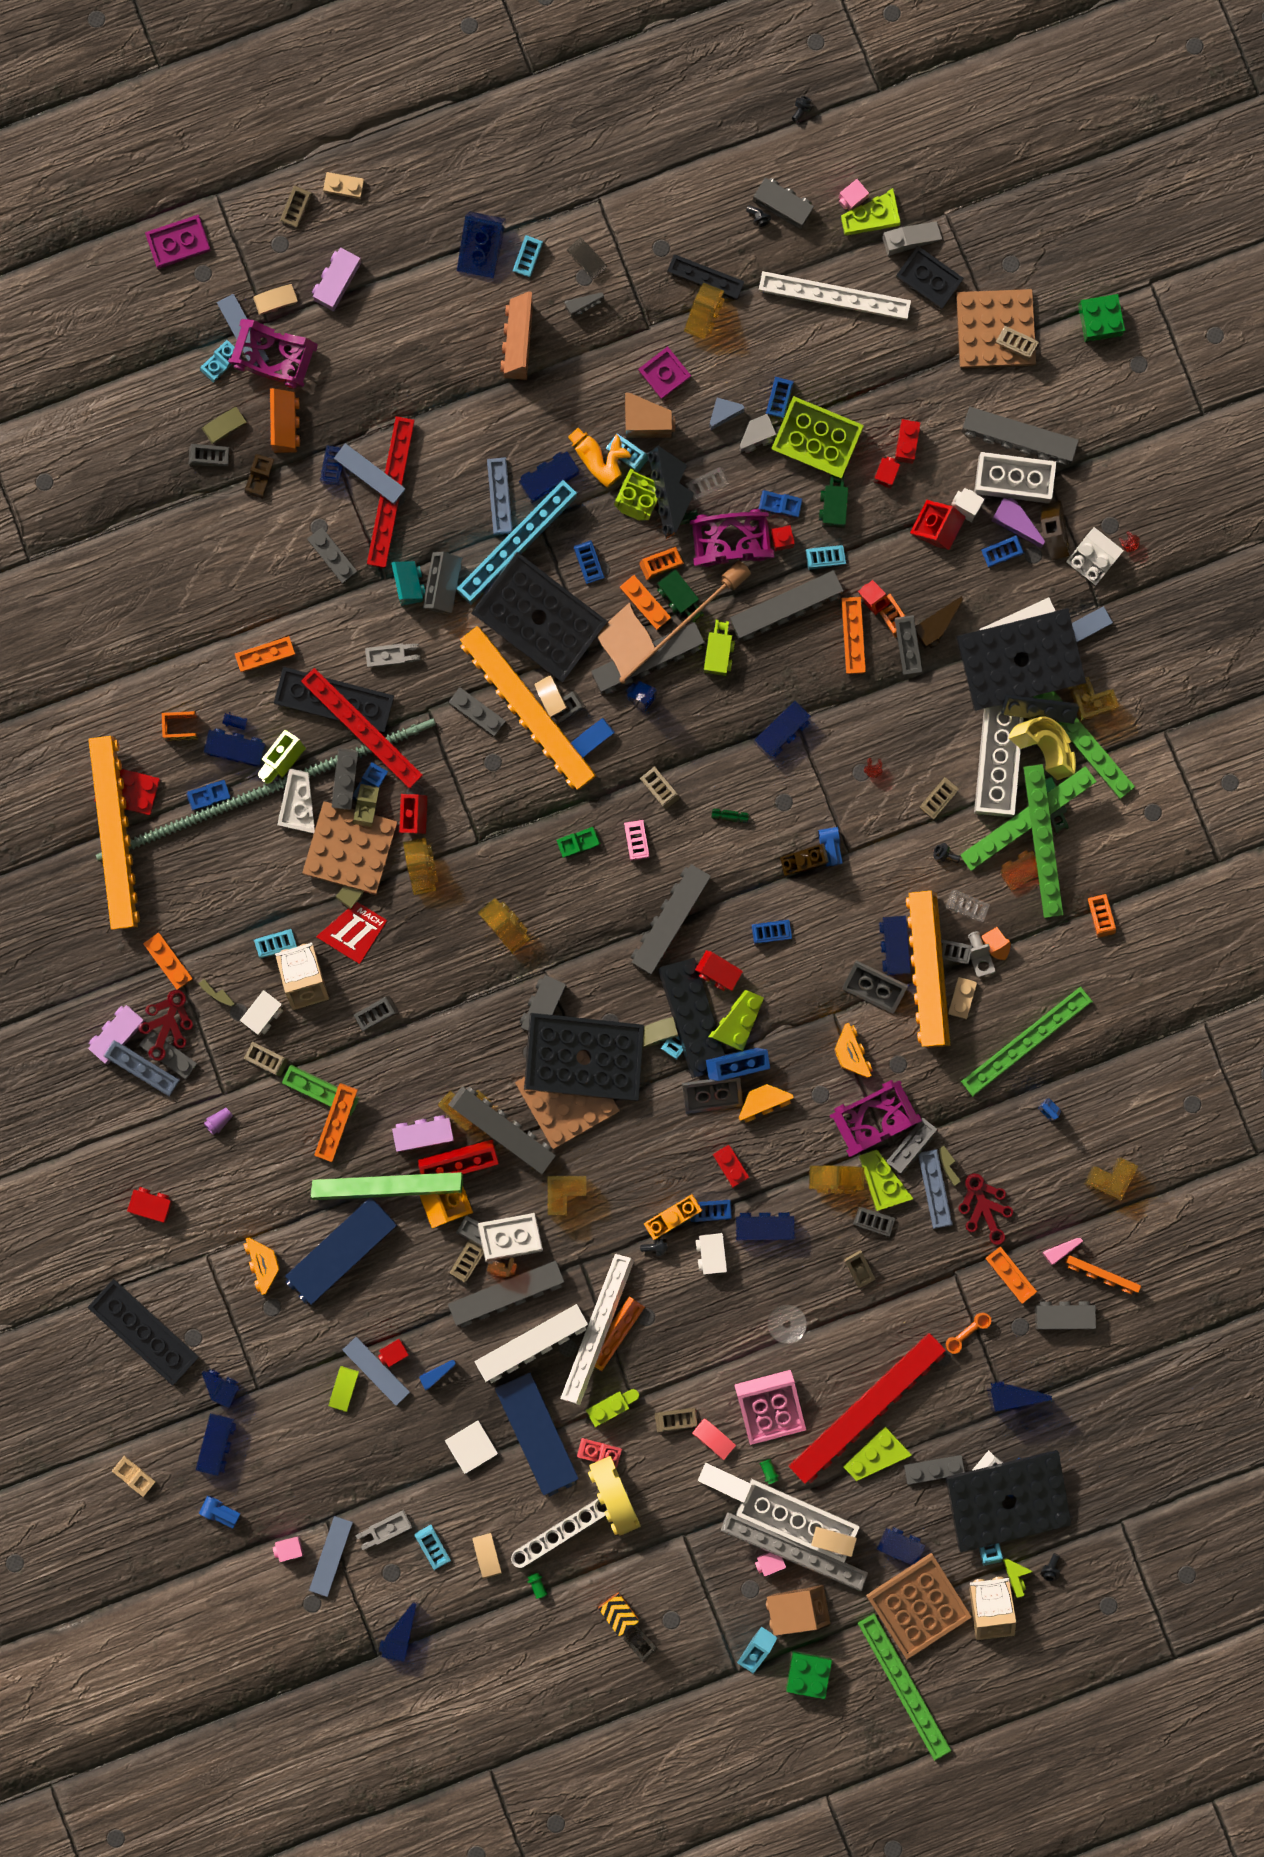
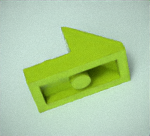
M1007 1558L1003 1559L1015 1597L1024 1596L1023 1591L1026 1588L1023 1579L1018 1577L1033 1571Z

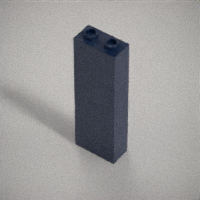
M370 1197L285 1275L288 1279L285 1282L292 1290L296 1288L301 1293L299 1298L305 1304L308 1302L311 1305L314 1304L398 1225Z
M531 1372L495 1388L542 1494H547L550 1497L559 1492L558 1488L565 1486L567 1489L576 1485V1480L579 1477Z

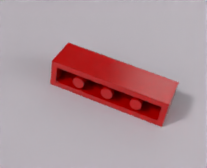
M493 1139L418 1160L421 1174L460 1172L465 1174L499 1164Z

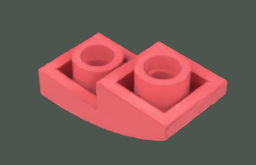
M703 1419L692 1433L722 1460H725L736 1446L706 1419Z
M582 1438L577 1457L597 1462L611 1456L615 1467H617L622 1448Z

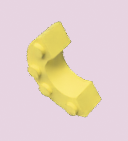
M1039 717L1020 723L1013 728L1008 739L1020 749L1037 744L1045 757V770L1056 780L1075 774L1076 759L1075 753L1071 752L1069 746L1071 740L1062 726L1049 717Z
M611 1456L589 1465L591 1469L588 1472L592 1483L596 1482L600 1493L597 1496L601 1505H606L607 1511H605L608 1522L613 1521L611 1527L614 1534L621 1536L641 1527Z

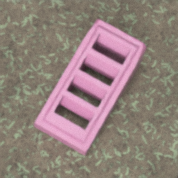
M643 820L624 823L630 861L649 858ZM640 826L641 829L636 831H629V828ZM630 835H642V837L631 839ZM643 841L642 845L632 846L633 842ZM644 848V852L633 853V850Z
M1081 1238L1073 1239L1044 1251L1042 1255L1050 1265H1054L1080 1245L1083 1240Z

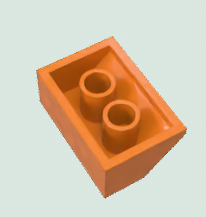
M270 388L271 447L273 452H297V447H300V435H296V428H300V417H296V409L300 408L299 398H296L295 392Z

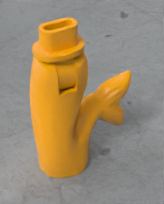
M577 428L568 437L573 443L572 447H575V451L588 470L607 488L612 486L622 476L618 466V459L631 458V454L628 450L622 448L621 439L617 434L607 456L606 465L599 444L591 436H588L587 432L583 433L580 428Z

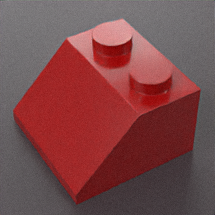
M926 500L910 534L936 547L950 550L966 516L953 506Z

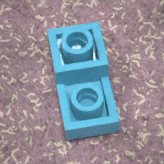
M226 340L214 351V355L200 367V371L214 383L232 365L228 360L232 357L235 347Z

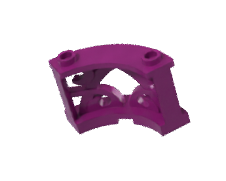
M241 319L239 324L241 327L232 357L228 360L229 363L234 365V369L239 371L246 370L262 377L285 383L290 388L296 389V386L304 387L305 383L303 381L312 353L313 351L316 352L318 344L306 337L287 333L284 336L280 333L277 334L274 332L275 329L255 320ZM250 331V343H246V339ZM261 338L267 339V344L257 345V343L262 344ZM274 342H278L279 351L286 360L268 367L262 359L259 350L268 349ZM286 346H290L292 348L290 351H288V353L292 354L291 356L284 351V348ZM244 347L252 349V351H247L244 354L250 357L249 361L240 359ZM304 350L303 355H302V358H301V361H300V360H298L297 358L300 356V354H301L302 351ZM257 362L260 368L254 366V364ZM292 363H296L299 365L295 377L289 376L287 374L289 370H293L295 372L294 366L291 365ZM282 370V375L275 373Z
M753 509L750 512L714 516L698 515L696 516L697 519L690 521V525L693 528L696 558H693L694 566L709 567L729 563L730 559L764 561L774 558V550L770 548L768 512H761V509ZM738 520H745V522H744V524H743V523L739 522ZM753 520H757L759 523L760 533L758 534L752 533L757 528V525L754 527L750 525V522ZM708 525L711 527L710 531H704L707 536H711L710 539H702V526ZM730 525L738 528L746 535L737 543L736 551H731L730 546L725 541L718 539L720 534ZM757 538H760L761 547L757 541ZM750 540V542L746 543L749 549H743L742 544ZM703 544H708L706 554L704 555ZM714 545H722L724 547V550L722 552H718L717 548L719 546Z
M890 1080L882 1084L883 1088L849 1106L845 1107L842 1104L834 1108L835 1113L829 1115L831 1119H834L849 1148L846 1150L849 1157L922 1121L919 1114L916 1115L901 1086V1080L897 1082ZM895 1090L900 1100V1103L895 1107L891 1106L895 1097L891 1100L886 1098L887 1093ZM881 1095V1096H880V1101L871 1100V1099H873V1098H875V1097ZM861 1105V1107L858 1110V1113L852 1110L853 1108ZM901 1105L903 1106L908 1118L900 1110H898V1108ZM868 1107L879 1108L888 1112L882 1119L881 1126L883 1132L879 1133L876 1128L870 1125H861L864 1113ZM844 1114L851 1115V1120L846 1121L851 1124L855 1123L854 1127H848L843 1117ZM892 1114L894 1116L891 1119L894 1120V1124L888 1125L886 1121ZM861 1129H869L871 1131V1136L866 1137V1131H863L861 1133ZM851 1131H854V1133H855V1139H854V1137H853Z

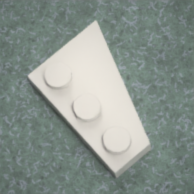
M289 769L277 825L311 833L315 832L308 772Z

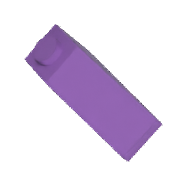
M1004 498L991 521L1042 548L1045 543L1044 539L1023 509L1018 505V502L1012 498Z

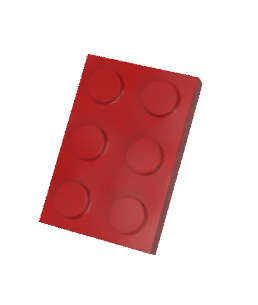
M125 769L119 770L120 778H123L124 789H122V797H125L126 808L124 809L151 816L160 778Z

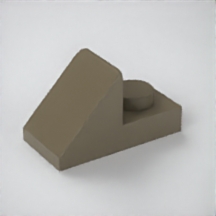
M861 1250L844 1259V1264L850 1271L858 1288L875 1280Z

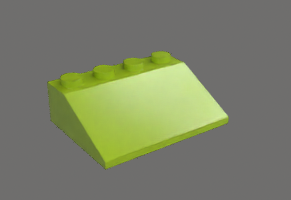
M793 396L772 450L842 479L864 425Z

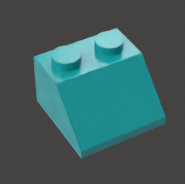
M415 561L392 562L401 606L423 602L422 596H425L424 584L420 585L419 578L422 577L420 566L416 567Z

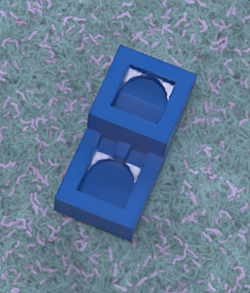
M764 490L762 491L759 509L770 513L799 517L802 499Z
M602 718L572 741L571 744L583 758L615 732L605 719Z
M371 762L352 798L357 801L360 784L380 788L388 771Z
M225 780L186 792L192 811L230 799Z

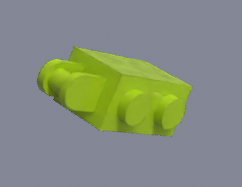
M716 620L714 633L709 632L704 673L726 676L727 671H731L732 660H729V653L734 652L735 641H731L732 635H727L729 621L724 623ZM717 629L725 630V633L718 634Z
M284 730L262 758L265 765L259 771V777L265 784H270L277 775L283 778L306 747L297 737Z
M631 1389L623 1394L619 1391L589 1407L586 1411L594 1426L597 1427L628 1410V1404L636 1401L639 1398V1393L635 1389Z

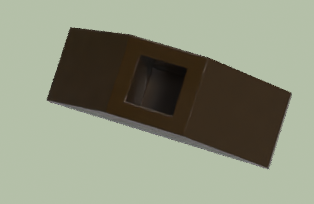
M1062 501L1042 505L1041 525L1044 541L1051 560L1071 557Z
M824 843L780 857L784 876L816 869L827 865L829 862Z

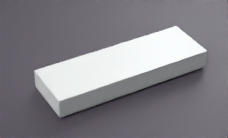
M705 1463L698 1479L699 1482L744 1503L748 1502L755 1486Z

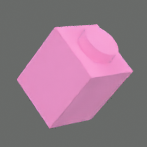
M856 179L840 192L839 203L844 209L851 211L868 199L869 192Z
M299 1536L277 1541L275 1543L276 1546L273 1547L274 1556L279 1558L280 1562L304 1555Z
M770 1552L758 1556V1562H755L759 1574L763 1572L764 1576L786 1568L783 1558Z

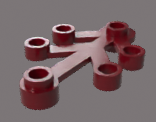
M172 990L167 995L166 1000L155 1005H148L145 1009L148 1016H155L158 1011L169 1007L166 1015L149 1023L144 1022L139 1025V1031L142 1034H148L152 1029L162 1025L156 1044L149 1049L148 1053L149 1057L154 1061H160L165 1057L166 1052L163 1046L169 1030L173 1034V1044L176 1048H183L186 1045V1039L182 1037L174 1018L176 1011L181 1018L180 1027L183 1030H190L193 1026V1022L189 1019L184 1008L186 996L180 990ZM174 996L178 997L177 1003L173 1001ZM150 1007H153L155 1010L153 1014L149 1012ZM185 1021L189 1022L188 1028L184 1026ZM143 1025H147L148 1030L146 1032H144L142 1029ZM178 1039L182 1040L181 1046L177 1044ZM155 1049L159 1053L157 1057L153 1055Z
M970 1174L965 1180V1186L968 1190L963 1202L958 1206V1211L961 1214H967L970 1211L969 1204L975 1194L978 1202L965 1228L969 1232L976 1231L977 1222L981 1213H983L990 1230L989 1240L991 1243L999 1245L1004 1242L1005 1234L997 1228L990 1209L1001 1213L1005 1218L1012 1216L1013 1209L1010 1206H1002L986 1199L982 1192L985 1191L993 1194L996 1199L1001 1200L1006 1196L1004 1189H997L984 1183L983 1177L979 1174ZM974 1179L978 1181L976 1187L971 1185V1181ZM998 1190H1001L1003 1192V1196L1001 1198L997 1197L996 1192ZM962 1205L968 1207L966 1212L961 1211ZM1005 1208L1010 1209V1215L1004 1214ZM971 1222L975 1225L973 1230L968 1228V1224ZM995 1233H998L1000 1235V1239L998 1241H995L993 1239V1235Z

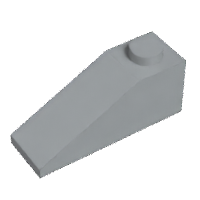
M936 221L884 232L882 239L887 255L890 256L914 249L917 246L920 247L940 241L942 237Z

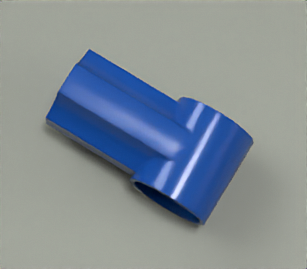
M838 828L818 830L820 844L824 843L829 861L826 867L842 864Z
M208 1495L199 1511L200 1515L213 1521L216 1520L231 1528H234L241 1514Z

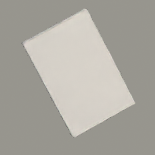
M535 1213L478 1223L486 1262L543 1251Z

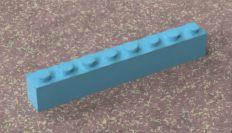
M562 480L457 587V592L472 605L496 580L516 552L522 554L577 498V493Z

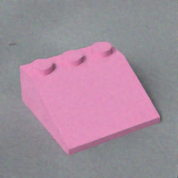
M791 1370L735 1384L750 1445L806 1430Z

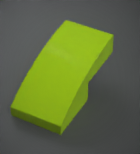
M340 1366L328 1406L347 1412L359 1371Z

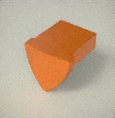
M998 927L981 936L984 944H989V953L994 958L1000 960L1007 958L1011 943L1009 939L1003 936Z

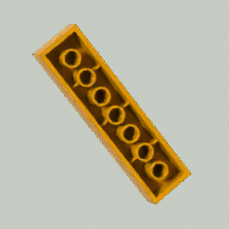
M933 891L909 893V898H906L907 909H910L911 916L908 917V927L912 928V936L909 937L910 947H913L914 955H911L912 967L915 966L913 984L917 986L914 1000L915 1005H918L919 1012L916 1013V1022L920 1024L918 1042L922 1044V1047L926 1048L950 1046L938 896Z

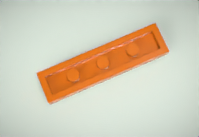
M861 597L842 598L846 674H863L866 671Z
M342 1083L339 1084L314 1156L330 1162L334 1161L358 1089Z
M1067 1255L1065 1263L1069 1264L1068 1268L1076 1272H1079L1080 1269L1086 1271V1276L1095 1280L1097 1277L1104 1279L1103 1283L1112 1287L1115 1284L1122 1287L1121 1291L1131 1295L1133 1292L1138 1293L1141 1285Z
M630 1296L610 1324L595 1367L600 1371L604 1369L645 1308Z

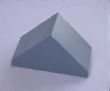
M717 398L709 428L712 430L744 412V406Z

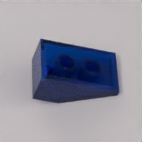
M471 211L465 215L457 271L494 278L504 235L505 218Z
M1004 1381L993 1382L991 1387H987L991 1410L995 1412L1052 1400L1050 1395L1004 1384Z

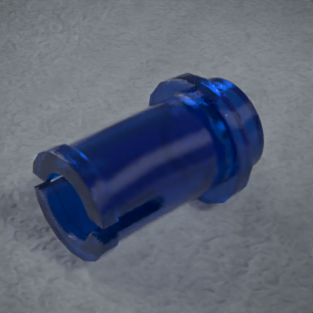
M229 712V714L225 713L222 724L226 725L225 727L232 726L245 730L248 718L231 715V712Z

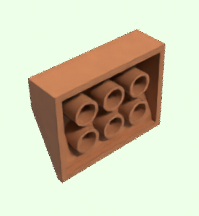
M526 292L510 299V305H506L505 316L509 318L508 324L504 323V335H507V341L503 342L502 345L505 361H501L500 372H504V378L527 380L533 313L532 292Z

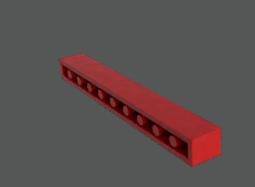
M928 1333L788 1465L789 1468L804 1484L806 1482L812 1483L818 1477L816 1473L821 1468L823 1470L828 1468L832 1464L831 1459L835 1455L839 1457L846 1450L844 1446L849 1442L854 1443L861 1436L859 1432L863 1428L869 1429L875 1423L873 1419L877 1415L881 1417L888 1411L889 1408L887 1406L892 1401L895 1404L903 1396L901 1394L906 1388L910 1390L917 1383L915 1379L919 1375L922 1377L931 1370L929 1366L934 1361L938 1363L945 1356L943 1353L946 1350Z

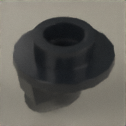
M806 96L796 98L795 106L798 107V110L792 116L794 122H798L805 111L811 112L814 104L810 98Z
M748 205L746 212L756 216L753 221L754 225L764 227L769 224L771 220L770 215L763 213L759 208Z
M946 843L937 845L933 851L934 859L940 862H944L946 859L959 863L961 856L949 853L950 847Z
M661 1237L653 1240L654 1244H642L640 1246L641 1252L655 1251L657 1256H663L665 1251H668L667 1242L662 1240Z
M1053 1553L1048 1566L1044 1565L1040 1573L1049 1582H1053L1060 1577V1570L1055 1568L1060 1555Z

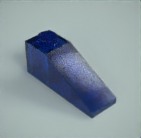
M640 681L637 684L633 683L626 691L628 693L627 699L642 712H645L657 697V690L654 687Z
M412 1602L387 1634L385 1641L381 1640L379 1652H382L381 1657L405 1661L417 1602Z

